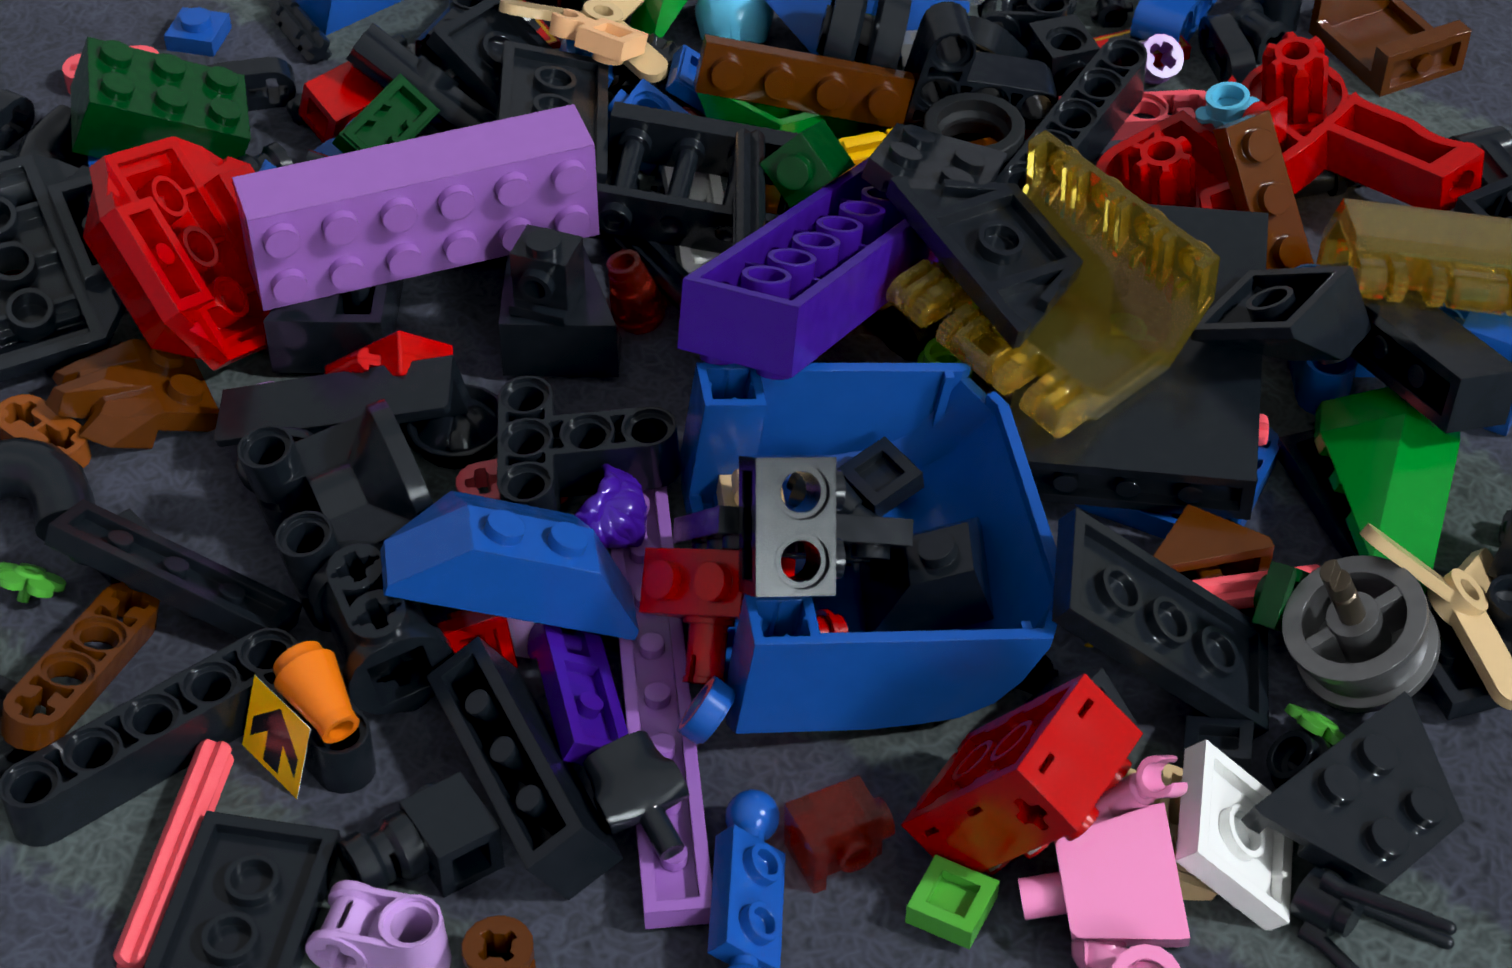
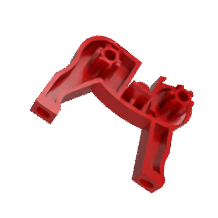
M1291 31L1286 32L1282 36V41L1278 44L1268 43L1262 55V65L1253 69L1241 83L1248 88L1250 96L1260 100L1250 105L1242 117L1257 111L1270 110L1294 194L1307 186L1324 170H1329L1432 215L1441 217L1454 208L1459 196L1481 188L1484 150L1474 143L1461 142L1439 136L1427 130L1414 119L1363 99L1356 91L1349 95L1343 78L1329 66V58L1325 55V45L1317 36L1307 39L1297 37L1295 32ZM1231 76L1227 82H1236V79ZM1184 110L1112 146L1101 156L1094 170L1095 200L1236 210L1214 134ZM1137 258L1157 278L1166 294L1168 302L1174 306L1175 275L1172 269L1156 259Z

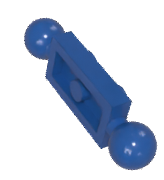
M756 789L744 790L730 800L725 812L727 829L716 835L707 953L729 965L727 968H780L786 853L765 842L776 832L780 813L774 799L767 793Z

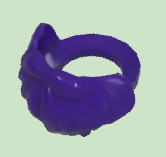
M604 463L602 466L605 472L604 478L599 483L597 493L589 497L574 515L595 531L605 548L639 547L644 541L647 520V505L642 486L631 474Z

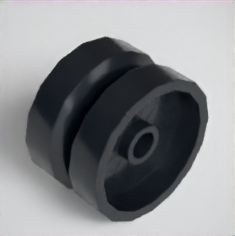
M831 0V4L827 5L816 52L821 56L896 69L906 33L912 0H875L871 14L866 13L868 0Z

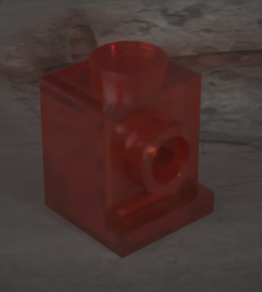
M859 775L785 803L784 844L814 894L826 889L827 876L839 871L846 873L858 871L867 866L875 857L882 855L883 839L895 834V824L888 805L881 797L873 798Z

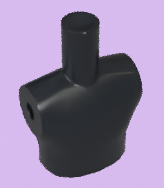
M636 731L600 747L584 760L583 766L591 782L595 806L611 835L640 823L660 860L670 859L684 849L685 845L667 815L666 810L688 798L690 795L689 790L676 763L672 759L664 757L658 751L646 731Z

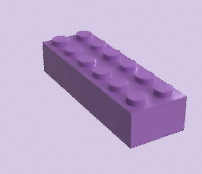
M574 104L232 177L248 267L263 311L510 255L511 250L527 224L550 228L555 231L582 236L583 238L599 235L595 144Z

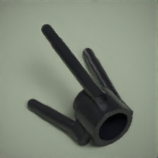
M1318 866L1314 867L1303 879L1290 907V914L1304 922L1298 933V938L1319 949L1337 968L1359 967L1329 937L1334 933L1344 938L1347 937L1356 927L1362 914L1447 950L1452 949L1455 944L1454 939L1449 936L1457 931V926L1454 922L1348 883Z

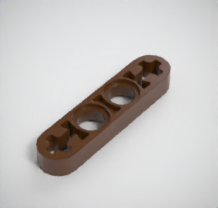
M123 582L112 584L104 589L6 695L3 701L0 725L1 736L4 740L18 749L39 751L64 737L153 635L157 626L160 600L146 593L134 591ZM117 616L123 617V622L117 620ZM87 642H102L114 648L94 649L83 644ZM55 677H70L82 681V684L62 685L51 681V679ZM41 705L46 708V714L40 713Z

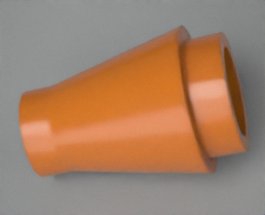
M304 641L290 647L277 658L273 665V672L276 676L274 682L275 689L317 730L325 743L339 742L350 736L357 729L359 719L352 709L333 651L323 649L317 641Z

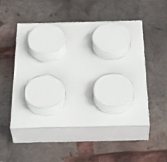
M1207 739L1186 748L1184 751L1182 782H1187L1188 790L1180 800L1176 862L1262 929L1271 931L1289 924L1293 840L1268 826L1258 834L1247 828L1241 821L1254 806L1272 792Z

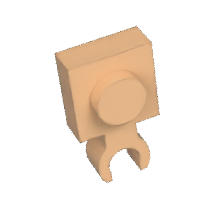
M568 8L563 9V15L552 12L549 28L551 35L575 41V47L593 53L592 58L595 61L613 66L622 65L623 61L644 54L648 33L606 18L594 20L581 12Z

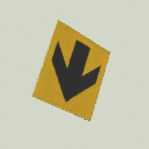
M254 675L242 745L298 799L311 728Z

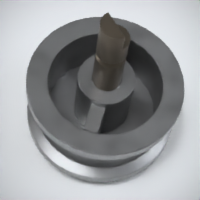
M1359 555L1326 561L1297 585L1290 595L1283 613L1282 633L1290 655L1297 663L1303 681L1318 699L1340 710L1354 713L1375 712L1381 710L1404 691L1410 697L1413 696L1431 677L1439 659L1441 647L1440 633L1433 614L1429 610L1421 585L1406 568H1401L1393 561L1382 557Z

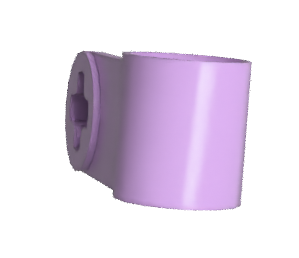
M352 880L337 882L331 888L328 895L330 910L321 929L314 931L309 936L305 948L310 960L320 968H450L452 958L441 909L433 899L423 895L405 894L375 888Z

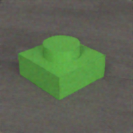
M935 855L906 906L905 923L970 950L998 898L1000 881Z

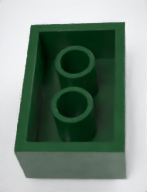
M87 37L70 87L73 153L101 159L105 155L175 136L200 145L223 160L228 156L238 158L245 155L251 135L244 75L234 73L222 66L210 67L185 61L168 53L157 54L132 48L116 40L103 41Z

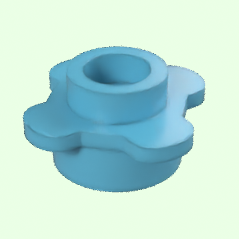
M1221 82L1207 90L1205 95L1206 105L1197 108L1195 112L1196 120L1200 124L1211 123L1215 128L1242 118L1246 109L1260 100L1250 96L1248 88L1240 83Z

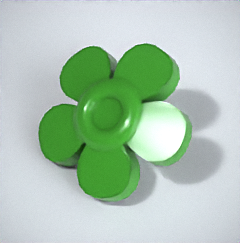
M0 562V587L11 591H18L16 600L21 603H28L31 595L39 598H51L54 592H63L65 590L66 581L56 574L46 572L45 568L28 563H20L18 565Z
M1291 703L1284 710L1291 717L1295 718L1297 723L1316 736L1320 735L1333 746L1346 736L1334 722L1315 711H1309Z

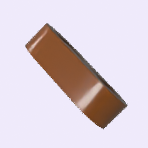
M15 395L0 403V440L26 437L53 443L80 464L83 469L89 464L92 456L88 440L79 437V430L82 428L81 424L70 417L57 416L45 404V400L35 395ZM34 421L35 426L32 427L29 425V423Z

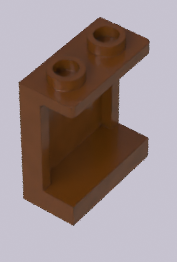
M1315 0L1309 27V33L1313 37L1317 36L1320 38L1325 48L1379 97L1462 70L1472 32L1460 20L1433 28L1402 0Z

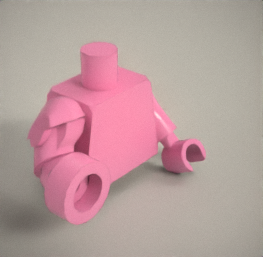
M1153 755L1146 757L1139 764L1137 772L1123 778L1114 787L1103 792L1095 804V807L1099 810V815L1086 832L1072 841H1068L1065 837L1054 841L1060 872L1018 878L1025 920L1063 914L1068 915L1072 937V958L1078 968H1181L1173 955L1161 948L1189 946L1190 934L1165 803L1153 804L1155 799L1182 797L1188 790L1187 782H1176L1164 786L1162 782V770L1168 763L1178 760V757L1175 755Z

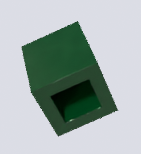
M824 119L800 132L759 163L790 208L855 166V163Z

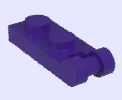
M535 623L529 633L527 652L529 658L538 662L562 760L583 766L584 760L591 753L629 734L602 638L599 634L580 630L576 631L574 635L562 633L560 627Z

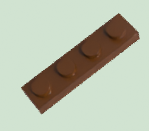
M705 34L693 85L697 93L893 128L897 123L904 124L915 78L912 72Z

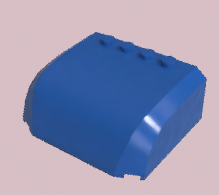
M696 362L681 447V485L686 515L718 506L716 491L719 475H730L736 469H739V456L825 455L836 457L837 469L885 436L923 472L924 488L882 517L914 519L913 533L979 517L982 525L994 615L992 620L951 630L865 632L859 563L845 566L843 577L836 579V596L753 597L744 594L738 623L736 622L735 627H729L724 673L725 683L734 688L736 694L734 702L725 716L727 726L735 734L869 730L960 718L994 704L1025 679L1051 647L1058 625L1052 621L1057 548L1010 405L996 391L986 394L969 377L971 367L967 363H810L792 378L772 380L759 376L756 373V369L734 363L714 365ZM790 474L784 480L782 489L785 505L789 509H793L794 507L788 504L791 491L786 488L788 479L791 476ZM796 559L794 576L803 569L806 559ZM820 609H829L834 614H840L845 619L849 632L820 633L815 612Z

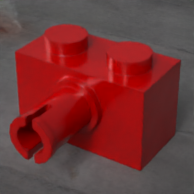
M645 547L639 612L683 619L684 623L689 624L685 675H683L682 682L705 685L713 676L725 682L724 673L729 627H735L736 622L738 623L744 597V593L739 592V550ZM781 557L783 572L787 577H793L796 559Z

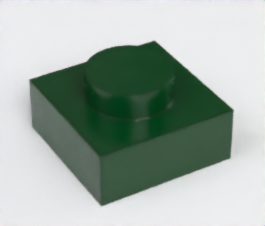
M1271 560L1267 574L1261 578L1255 590L1254 607L1256 610L1252 622L1282 632V619L1287 601L1297 585L1310 573Z

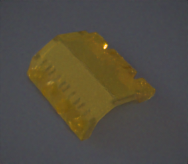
M1044 130L1028 141L1026 185L1022 191L1084 262L1078 279L1020 347L1012 349L941 263L923 259L897 276L887 289L886 300L905 316L910 317L909 319L921 328L923 326L925 328L928 325L931 326L934 321L937 322L955 310L951 316L948 315L939 324V328L936 330L937 334L935 335L936 341L947 350H950L961 362L970 366L971 370L983 380L993 384L992 387L1004 396L1012 392L1014 393L1016 389H1020L1035 377H1038L1037 383H1033L1023 393L1024 395L1020 399L1021 403L1019 406H1021L1020 409L1031 418L1034 417L1037 424L1058 439L1064 437L1088 419L1098 420L1169 369L1214 301L1220 257L1207 244L1196 240L1171 222L1162 211L1152 208L1126 189L1118 179L1107 175L1085 159L1074 147L1066 145L1050 132Z
M1343 198L1323 231L1316 264L1327 265L1349 262L1362 298L1381 300L1385 295L1387 301L1401 303L1407 291L1411 290L1421 294L1427 306L1440 308L1445 303L1448 309L1502 315L1505 311L1508 316H1512V219Z

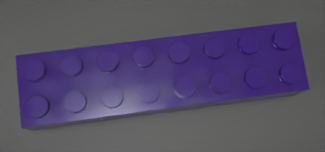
M867 158L683 278L677 349L699 354V358L709 364L728 365L734 363L756 369V373L763 378L772 380L792 378L940 261L887 198L886 194L877 190L861 177L869 159Z

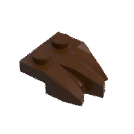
M129 339L55 371L52 379L58 386L53 387L45 402L57 416L87 419L86 423L79 430V437L109 448L152 449L158 430L209 432L215 430L219 409L194 358L152 349L144 339Z

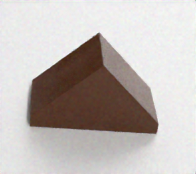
M1188 504L1154 554V557L1190 580L1266 571L1269 569L1275 545L1269 536Z

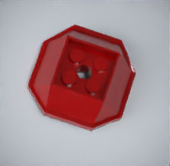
M171 136L105 155L91 165L89 171L93 190L83 238L152 349L201 359L213 371L267 348L263 321L271 310L263 311L248 267L232 177L254 173L255 171L251 164L230 156L223 160L200 145Z

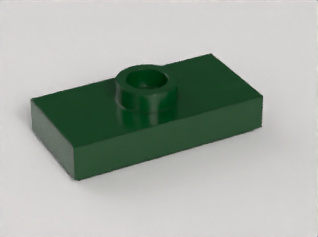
M399 74L337 135L332 144L342 153L413 139L420 134L441 110L402 74Z

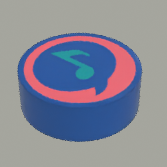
M716 676L710 678L687 708L677 727V732L696 745L706 742L731 708L736 696L735 689Z

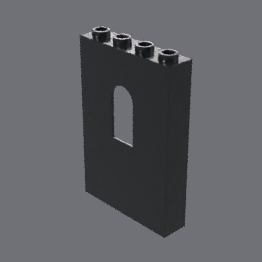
M1037 196L1036 207L1084 261L1078 279L1025 342L1018 347L1011 411L1041 501L1182 514L1186 506L1190 504L1222 518L1250 520L1257 483L1262 354L1193 341L1188 329L1249 270L1266 269L1269 213ZM1137 258H1152L1165 263L1172 269L1175 275L1171 343L1110 338L1116 275L1119 268L1126 262Z

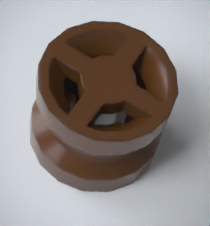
M504 915L484 918L476 922L464 936L462 941V957L465 968H536L533 936L528 927L516 918ZM493 955H511V959L506 961L502 957L495 958Z

